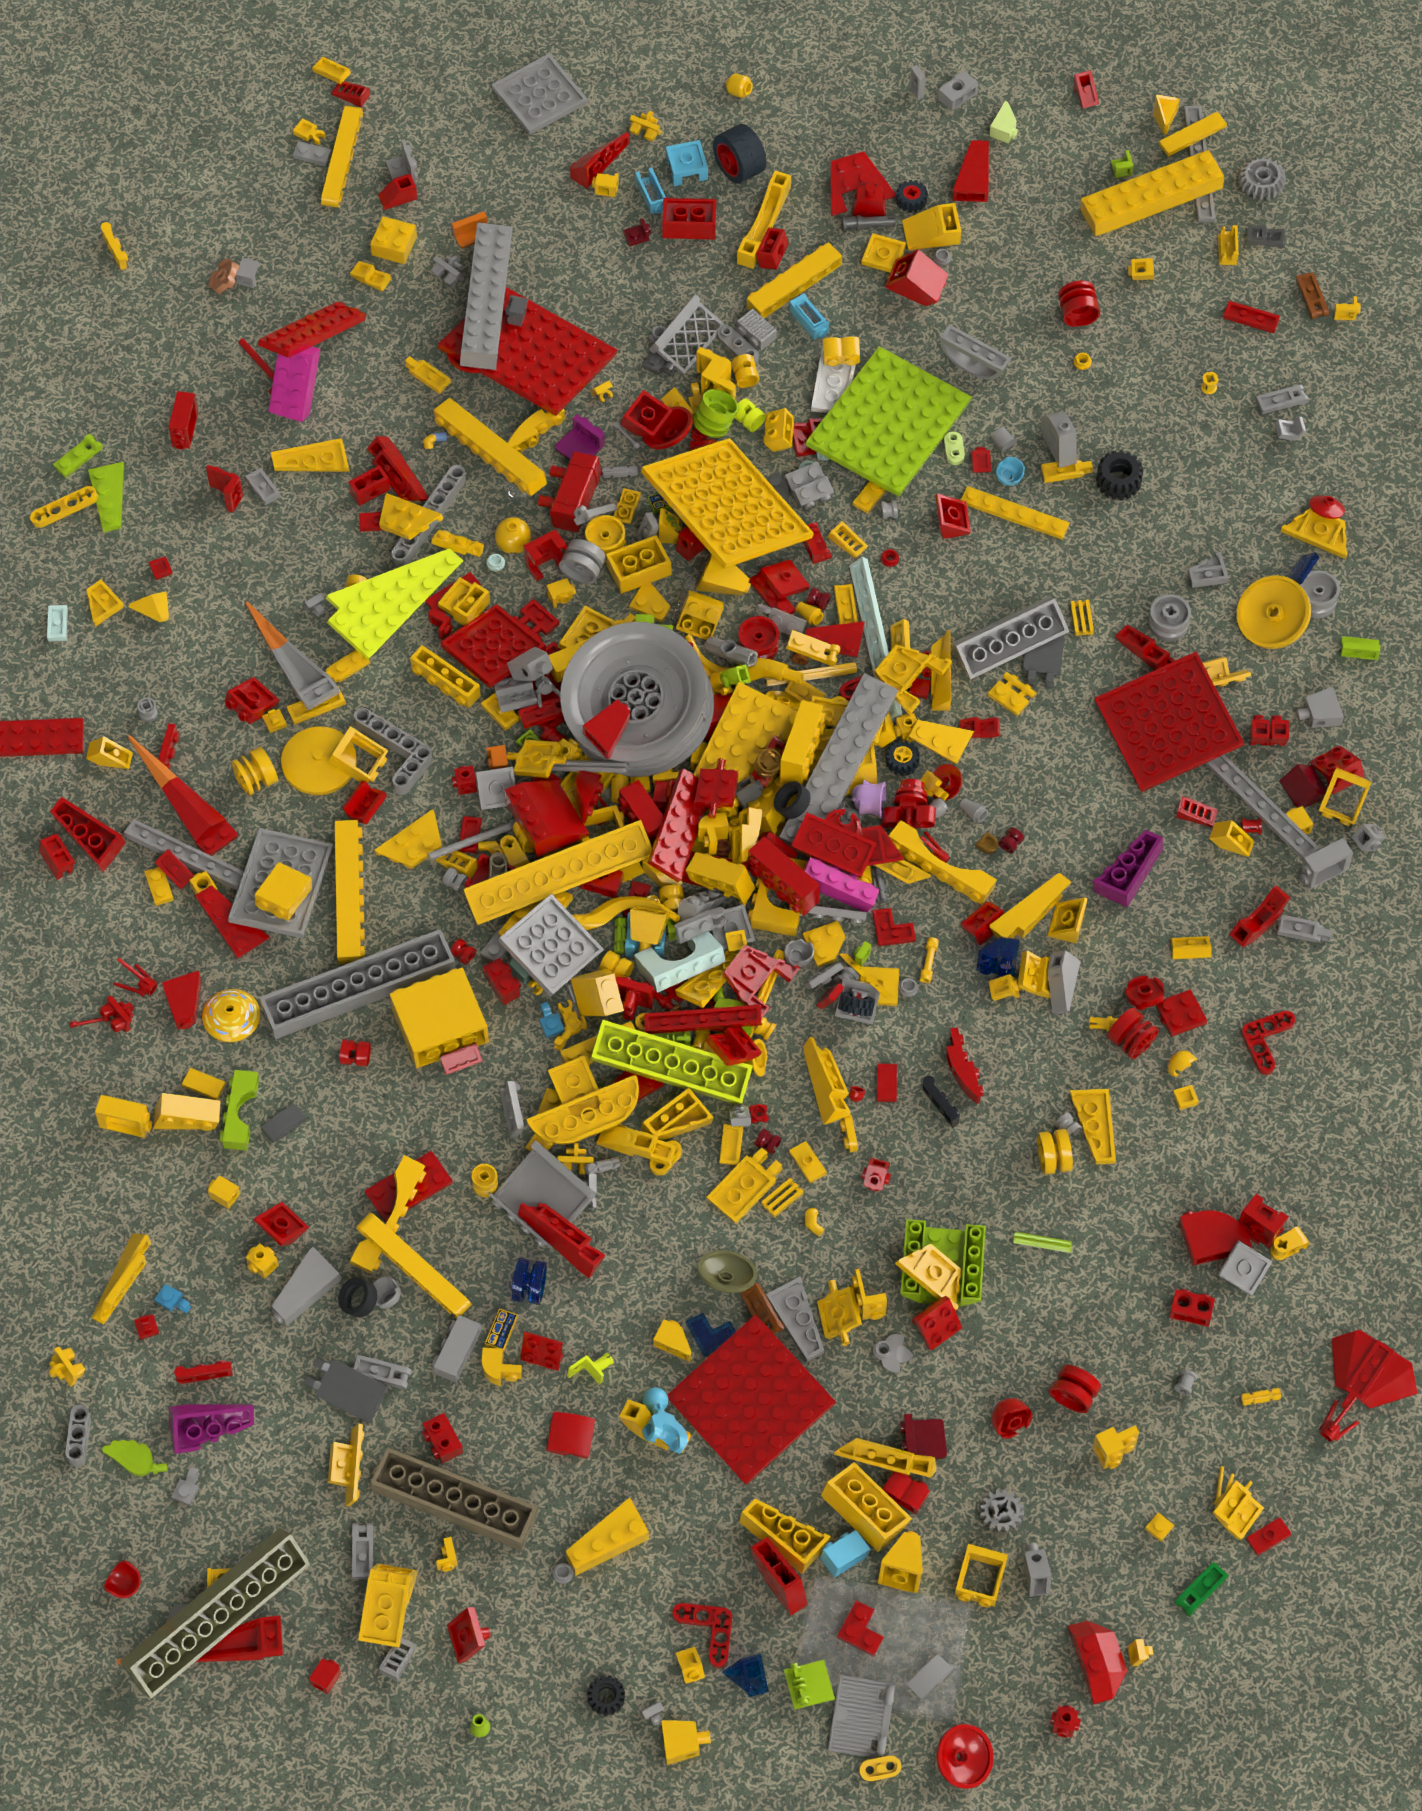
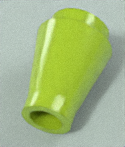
M476 1714L473 1717L469 1726L471 1734L475 1737H484L489 1733L490 1723L483 1715Z

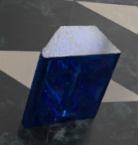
M1000 937L979 950L976 971H980L984 975L993 973L1003 977L1010 974L1014 977L1020 940Z

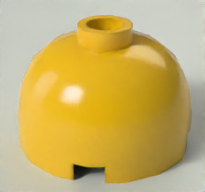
M510 517L504 519L496 527V545L505 553L517 554L523 552V545L531 542L529 526L520 518Z

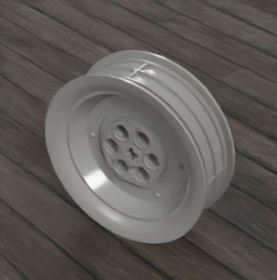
M623 623L597 633L587 640L574 654L565 670L561 684L560 698L564 719L575 740L580 743L579 747L592 761H619L629 764L628 772H612L615 774L629 777H644L660 774L676 767L690 757L700 746L709 730L713 717V690L698 654L682 636L671 629L653 623ZM632 680H637L636 684L629 685ZM650 684H655L654 688L647 689ZM618 693H624L622 697L616 698ZM618 699L622 704L625 703L629 707L630 721L614 752L607 760L583 735V725ZM659 701L657 706H651L653 702ZM640 714H646L643 719H637Z

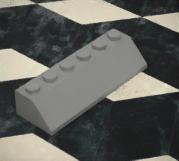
M1048 596L952 642L951 646L969 679H972L1068 633L1069 629L1056 599Z

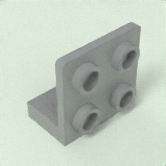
M405 139L401 140L402 157L387 160L386 165L392 180L411 174L416 185L415 180L418 179L415 158H411L412 151L410 145H406Z

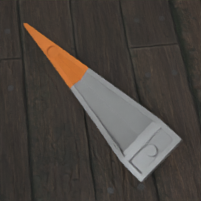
M246 601V606L293 691L308 711L340 693V689L326 672L299 651Z

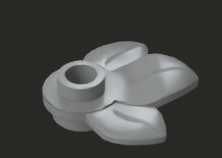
M892 1334L885 1341H878L873 1347L874 1356L881 1360L886 1370L893 1373H899L900 1363H905L913 1357L911 1351L902 1346L904 1342L903 1335ZM881 1348H884L887 1350V1352L885 1354H882L879 1352V1350Z

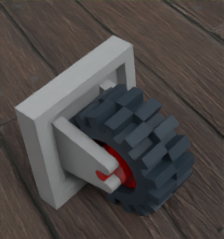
M843 977L842 986H844V990L839 995L835 1016L873 1024L880 993L867 982Z

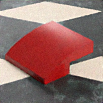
M824 418L809 419L807 423H794L792 444L796 457L817 454L815 450L806 446V441Z
M742 1027L726 1028L724 1034L708 1035L706 1042L726 1066L750 1061L762 1053Z
M553 1412L546 1451L564 1456L570 1454L587 1459L590 1454L595 1419L577 1414Z

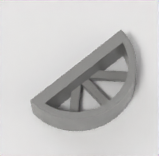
M950 324L940 337L941 347L947 357L957 367L978 378L987 380L998 378L1011 361V357Z

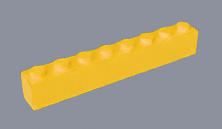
M448 398L433 410L434 420L439 427H444L462 445L468 446L473 454H478L486 464L492 465L497 473H502L510 483L516 484L521 492H526L529 496H532L547 484L544 471L451 398Z
M358 820L335 821L338 965H346L365 957V946H361V940H365V930L361 929V923H365L364 912H361V906H364V895H360V889H364V880L360 878V872H363V861H360L359 855H363V844H359V838H363L362 827L358 826Z

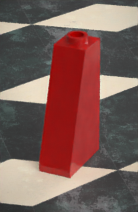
M971 140L953 188V201L988 202L989 141Z

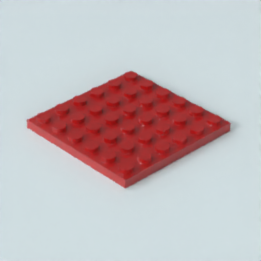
M1197 651L1094 698L1141 793L1244 746V741Z
M756 1314L667 1394L668 1400L745 1485L751 1482L837 1403Z

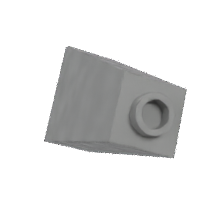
M314 1247L308 1251L272 1305L273 1318L277 1323H283L286 1327L341 1281L340 1274Z

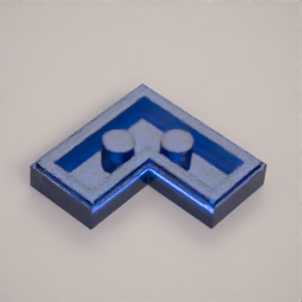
M704 1313L685 1321L703 1357L716 1351L736 1332L731 1321L712 1329Z

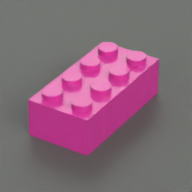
M310 347L290 358L280 354L277 355L268 412L303 422L309 416L320 355L319 348Z

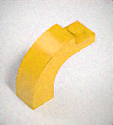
M628 1399L619 1418L629 1430L645 1440L642 1430L647 1425L652 1414L646 1405ZM686 1431L689 1441L691 1434L690 1432ZM659 1438L655 1440V1443L647 1441L665 1450H668L669 1448L668 1445Z

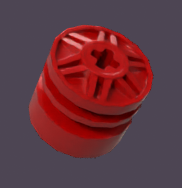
M1083 280L1073 281L1064 285L1059 290L1058 298L1066 325L1070 327L1090 325L1100 317L1095 287L1091 282Z
M1134 1007L1123 1013L1107 1034V1038L1117 1047L1124 1044L1122 1051L1125 1054L1128 1053L1127 1056L1132 1060L1144 1053L1159 1034V1029L1152 1026L1150 1021L1142 1024L1144 1016Z

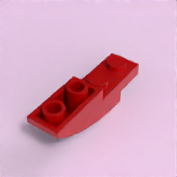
M958 1027L950 1028L951 1046L946 1047L948 1065L964 1093L973 1102L979 1104L981 1097L984 1096L983 1087L978 1084L977 1080L980 1079L978 1067L975 1068L973 1061H968L967 1052L963 1051V1034H959Z

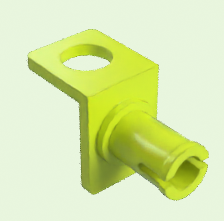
M605 1353L594 1362L586 1355L569 1367L567 1377L571 1378L585 1368L600 1385L604 1377L602 1371L612 1365L614 1361L611 1356L607 1358L609 1356L608 1353Z

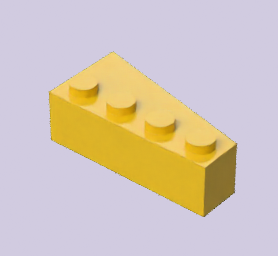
M754 1499L742 1511L739 1521L760 1540L768 1537L788 1563L801 1574L821 1555L823 1547L830 1542L831 1536L825 1533L821 1534L815 1531V1528L809 1525L805 1526L797 1522L795 1518L780 1513L779 1510L757 1499Z

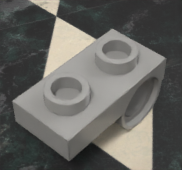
M737 1104L729 1108L731 1127H750L751 1117L748 1106Z

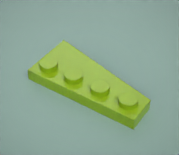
M124 462L88 469L92 487L95 488L98 494L96 504L103 533L121 529Z

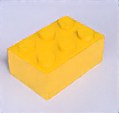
M657 535L606 554L607 568L621 594L672 575L671 561Z

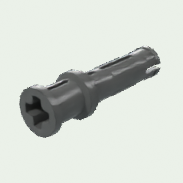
M860 215L856 217L842 216V231L848 229L861 231L863 228L895 227V215L862 217Z

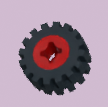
M909 180V182L904 181L903 184L901 183L896 191L898 207L900 209L903 208L905 212L909 210L908 213H912V211L914 213L918 212V209L921 211L927 203L928 191L926 186H923L921 182L918 183L917 180L915 182Z

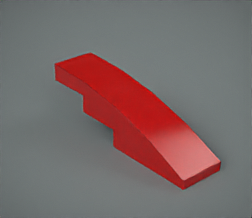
M1126 625L1115 635V638L1154 670L1176 661L1170 657L1169 652L1157 646L1154 639L1129 625Z

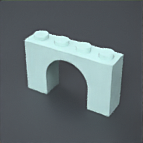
M707 931L687 941L688 947L693 953L684 959L677 961L664 960L651 947L634 954L637 970L658 993L726 962L723 946Z

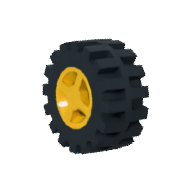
M899 740L898 743L895 741L893 745L888 747L886 765L891 772L894 771V774L900 773V776H904V773L910 775V772L913 773L918 768L920 753L917 746L914 747V743L911 742L909 744L907 740L905 742Z

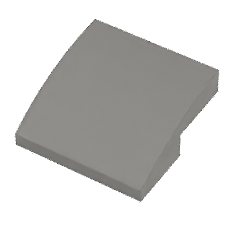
M511 677L503 679L494 685L501 713L538 704L532 681L513 680Z

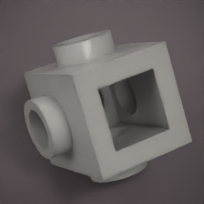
M1363 824L1351 838L1362 851H1376L1382 846L1381 842L1386 837L1382 834L1383 831L1378 825Z

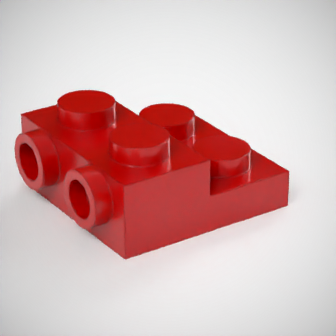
M253 677L228 690L224 702L229 710L233 709L238 714L241 721L252 724L261 719L264 712L277 706L279 699Z

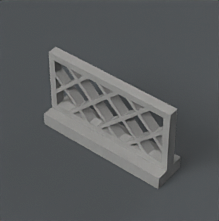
M696 294L686 303L649 348L651 352H657L667 362L674 364V368L682 375L696 361V355H689L688 346H696V351L700 346L706 349L717 336L719 328L725 326L721 320L699 302L700 298ZM697 308L703 312L704 318H696L695 310ZM685 322H693L694 330H686ZM697 322H704L705 330H697ZM708 322H714L719 327L716 330H709ZM675 334H682L684 343H676ZM686 334H694L695 343H687ZM698 334H706L707 342H699ZM666 346H672L673 355H668L663 349ZM676 346H684L685 355H677ZM678 358H686L687 366L685 368L678 364Z

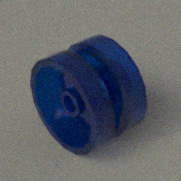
M518 1258L512 1279V1301L522 1303L528 1291L529 1303L533 1305L541 1304L546 1282L547 1262L536 1260L531 1271L530 1260Z

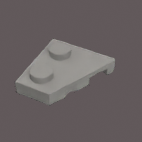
M1217 552L1214 558L1210 560L1205 559L1199 565L1188 569L1192 588L1228 583L1229 580L1221 552Z

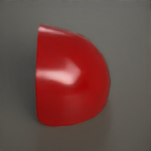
M126 1560L120 1561L107 1577L104 1590L118 1598L131 1597L140 1587L141 1576L139 1571Z

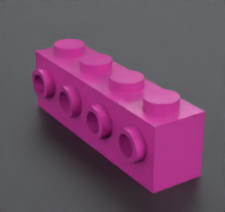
M810 858L804 865L803 870L820 884V893L867 913L874 906L880 889L875 888L873 884L864 883L853 875L841 872L836 867L825 865L819 859Z

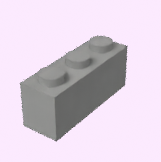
M460 1315L456 1321H452L449 1328L450 1334L448 1338H444L441 1344L442 1351L433 1360L434 1374L457 1383L482 1331L480 1323Z

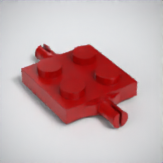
M721 758L718 759L716 769L700 768L694 801L695 805L709 807L708 817H713V819L716 818L717 808L733 807L739 776L736 770L724 769L726 760L723 758L722 761Z

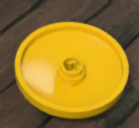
M1279 575L1263 577L1252 583L1242 594L1237 606V622L1244 636L1253 644L1266 649L1283 648L1295 642L1305 632L1311 617V604L1305 590L1294 580Z
M322 726L307 728L295 734L285 745L281 756L282 771L289 784L298 791L310 795H326L344 787L352 777L327 761L345 734L336 729ZM349 741L340 757L356 767V751L353 743Z

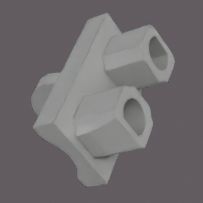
M437 255L433 259L435 264L431 269L433 274L440 278L444 271L448 272L443 280L451 287L458 280L462 282L465 279L455 269L460 270L462 268V265L459 264L460 257L457 255L452 258L447 256V264Z

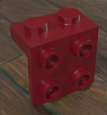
M904 1414L903 1421H900V1433L904 1434L905 1440L902 1441V1450L914 1453V1455L935 1457V1459L946 1458L947 1448L944 1421L942 1419L913 1421L912 1414Z

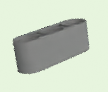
M76 1405L70 1413L65 1454L69 1464L74 1467L83 1465L87 1455L91 1416L89 1410L84 1405ZM80 1414L86 1415L81 1420L76 1419L77 1416ZM78 1433L83 1434V1436L79 1439L74 1438V1436ZM76 1452L81 1453L79 1457L71 1458L72 1454Z

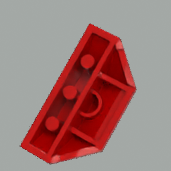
M1090 1621L1067 1626L1093 1705L1114 1699L1127 1673L1115 1632Z

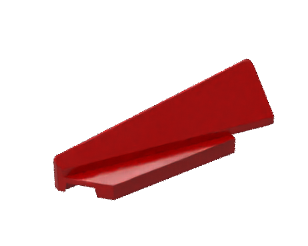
M376 436L367 450L375 457L372 461L376 467L380 465L389 477L390 486L397 495L406 501H427L429 496L389 437Z
M525 1203L520 1204L518 1216L578 1271L590 1278L605 1258L604 1253L589 1245L592 1238L547 1204L538 1203L537 1206H527Z

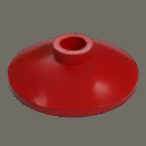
M1317 495L1310 499L1309 506L1311 510L1321 517L1338 519L1345 513L1343 504L1331 496Z
M944 764L938 767L933 774L942 781L939 787L949 794L945 800L947 801L955 797L960 791L962 774L956 766L951 764Z

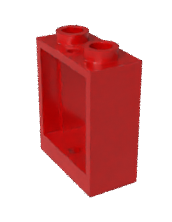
M177 391L169 423V433L172 447L177 449H190L199 413L195 393Z

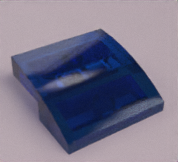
M1313 552L1302 556L1287 577L1298 584H1302L1320 558L1318 554Z

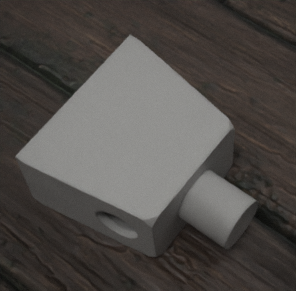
M533 647L507 663L513 680L534 681L544 674H548L553 669L547 652L537 647Z
M1333 687L1307 696L1304 708L1296 710L1297 719H1309L1312 728L1341 726L1344 718Z
M1035 1543L1026 1546L1027 1552L1024 1553V1570L1029 1597L1050 1594L1051 1572L1046 1552L1043 1549L1039 1550L1038 1545Z

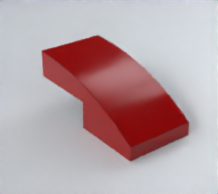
M978 717L959 720L961 729L974 731L971 738L1000 737V720L998 717L979 720Z

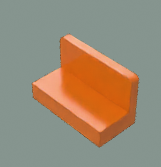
M484 211L452 223V232L460 248L475 244L477 222L488 224L487 215Z

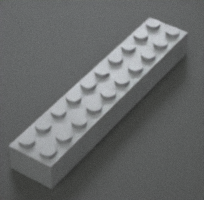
M477 222L460 366L496 370L513 227Z
M865 673L863 674L805 786L811 795L808 808L799 817L788 819L779 836V839L790 848L806 812L825 819L828 813L834 809H839L897 696L898 689ZM799 852V853H801V854H803V855H805V856H807V857L813 859V857H811V856H809V855H806V854H804V853H802V852Z
M441 929L259 997L261 1008L276 1040L389 997L390 993H393L396 989H404L415 982H423L429 980L432 976L446 974L448 971L456 969L455 960Z

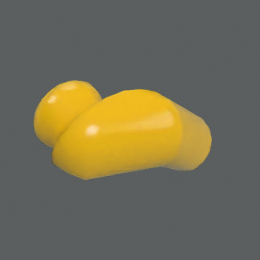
M496 841L478 842L479 851H489L491 854L496 852L504 854L501 846Z

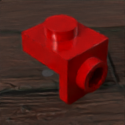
M431 608L428 613L429 623L439 627V639L443 640L445 635L448 636L452 631L451 617L441 610L437 611Z

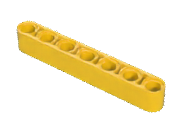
M344 106L322 192V206L340 208L339 202L342 201L344 193L342 189L346 185V174L349 173L351 165L349 162L353 157V146L356 145L358 137L356 134L360 129V118L363 117V108Z
M369 1212L356 1226L357 1230L439 1305L448 1313H453L455 1315L454 1318L457 1319L459 1315L462 1316L472 1305L461 1292L373 1213Z

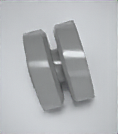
M574 539L569 542L566 553L562 556L559 563V568L562 573L573 581L582 584H593L597 580L600 569L606 561V555L595 544L582 539Z
M1321 570L1305 574L1300 581V586L1305 590L1310 600L1311 617L1324 618L1332 614L1336 608L1340 592L1338 580L1332 574Z
M1168 594L1158 597L1153 602L1148 624L1151 633L1156 638L1170 642L1181 639L1187 633L1191 618V608L1187 601L1180 596Z

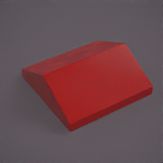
M283 1202L254 1218V1221L280 1246L291 1245L309 1229V1226Z

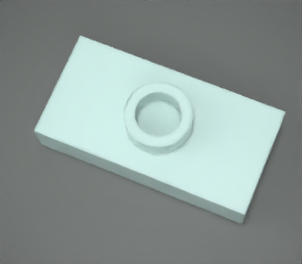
M67 605L48 606V641H67Z

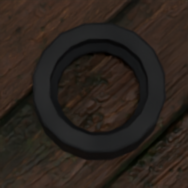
M797 781L788 782L776 793L774 808L783 817L795 819L808 808L811 800L810 792ZM798 793L796 800L786 807L789 799Z
M351 1278L343 1284L339 1291V1306L342 1311L351 1316L359 1318L367 1316L376 1305L377 1290L371 1282L365 1279ZM363 1286V1300L356 1308H352V1296L359 1287Z

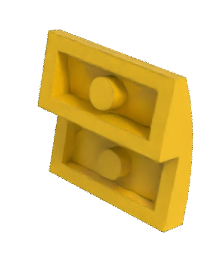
M1028 950L1022 952L1017 987L1041 997L1051 998L1048 979L1050 958L1047 956L1040 958Z
M1236 1480L1212 1513L1236 1539L1241 1540L1264 1507L1251 1497L1252 1493Z

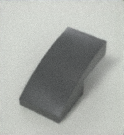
M1251 225L1248 228L1247 241L1257 245L1284 247L1286 232L1285 229H1267L1266 225Z
M293 1104L261 1127V1131L274 1143L288 1135L289 1130L302 1124L306 1117Z

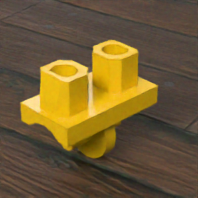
M649 111L647 114L642 113L640 118L634 115L630 117L631 125L629 131L631 134L639 136L641 129H645L644 138L653 142L657 135H661L663 132L660 130V126L657 125L658 119L654 118L653 111Z
M574 1143V1148L566 1149V1154H574V1156H558V1160L571 1171L572 1164H580V1175H586L585 1165L594 1163V1157H578V1154L586 1155V1149H579V1143Z
M59 1346L54 1349L55 1354L51 1357L52 1361L49 1363L51 1369L48 1374L50 1377L58 1376L60 1380L64 1378L71 1387L76 1384L78 1378L84 1375L85 1368L80 1362L75 1365L71 1364L70 1361H73L75 1358L71 1348L62 1350Z

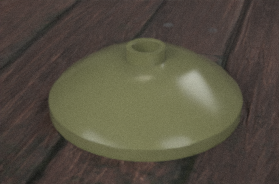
M726 1250L712 1251L702 1256L698 1263L697 1270L700 1278L708 1286L720 1292H743L750 1289L757 1279V1269L748 1258L736 1252Z

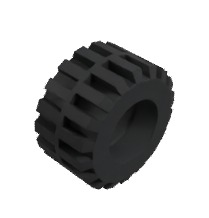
M1115 450L1112 451V454L1107 453L1105 458L1102 457L1098 464L1096 475L1097 488L1100 487L1099 491L1101 493L1105 492V497L1112 496V500L1119 498L1121 501L1124 500V497L1130 499L1131 494L1135 496L1141 487L1143 477L1142 463L1140 460H1137V456H1131V453L1128 451L1123 453L1124 450L1119 452ZM1123 472L1128 477L1116 478L1111 473Z

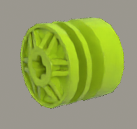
M718 389L708 390L703 394L699 407L696 409L693 416V424L699 432L713 438L723 437L728 433L729 427L738 412L739 405L725 391Z

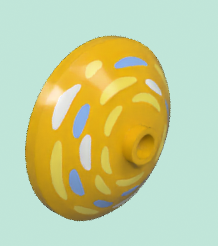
M239 989L222 990L214 994L206 1002L202 1012L203 1025L206 1031L219 1041H241L249 1037L258 1027L260 1008L255 998L245 991ZM232 1008L233 1011L228 1012L227 1009Z

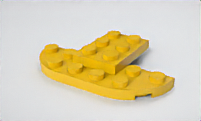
M581 1056L548 1070L562 1105L526 1119L532 1131L545 1141L559 1145L579 1142L621 1124L631 1115L639 1095L637 1077L634 1075L598 1089L585 1056Z

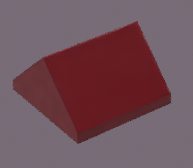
M1297 764L1279 780L1296 808L1301 806L1306 808L1323 800L1327 792L1326 786L1312 765Z

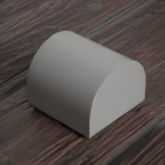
M1005 427L997 429L991 436V442L1001 452L1016 444V439Z

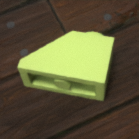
M1005 101L991 124L989 136L1009 144L1011 138L1015 139L1018 129H1016V118L1008 102Z

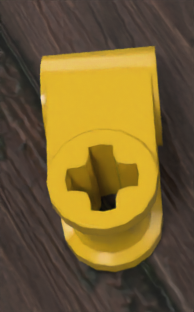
M506 835L501 839L500 846L509 865L519 868L530 863L514 836Z
M1297 1226L1274 1240L1270 1254L1275 1260H1284L1294 1253H1298L1301 1248H1307L1310 1242Z

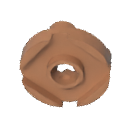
M228 258L222 260L217 265L220 268L217 272L213 271L209 279V287L218 294H221L227 288H232L236 282L234 278L239 265Z

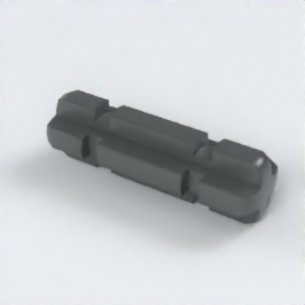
M876 867L871 870V875L874 877L872 879L875 888L880 889L876 902L882 904L887 902V895L884 894L886 889L884 878H881L883 876L882 869Z

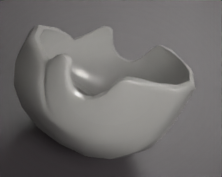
M802 939L790 941L785 946L784 957L789 965L805 967L812 961L815 950L811 942L806 943Z
M380 1277L373 1282L377 1290V1307L387 1309L393 1307L399 1301L401 1289L392 1277Z

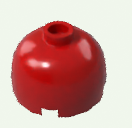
M1007 1398L999 1401L991 1413V1424L1002 1438L1010 1439L1019 1434L1015 1432L1022 1427L1027 1428L1030 1425L1033 1414L1023 1401L1016 1398Z

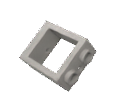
M1342 838L1305 857L1299 876L1303 885H1307L1309 889H1312L1349 870L1353 851Z

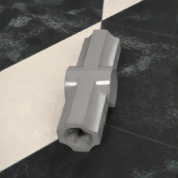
M712 637L706 641V652L726 659L729 664L739 663L750 667L754 666L757 662L758 654L756 651L739 646L734 640L724 641Z

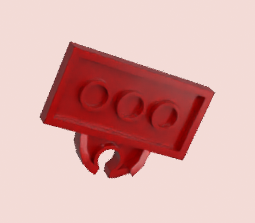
M834 809L828 813L825 819L806 812L791 848L861 879L877 843L859 835L861 824L857 816L852 813L850 815L851 822L845 825L840 822V818L845 815L846 809Z

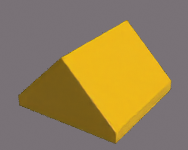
M1086 897L1056 903L1048 937L1077 944L1087 905Z

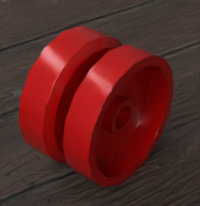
M754 616L741 624L738 632V645L756 651L758 654L757 658L773 660L779 649V630L774 621L767 617Z
M1065 1364L1058 1372V1379L1052 1383L1049 1394L1062 1406L1077 1413H1087L1093 1404L1092 1398L1097 1397L1101 1389V1384L1089 1372L1077 1366Z

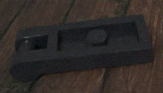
M930 1075L925 1076L922 1086L923 1092L952 1128L959 1124L960 1113L955 1106L952 1107L948 1102L946 1094L937 1089L934 1085L935 1079Z

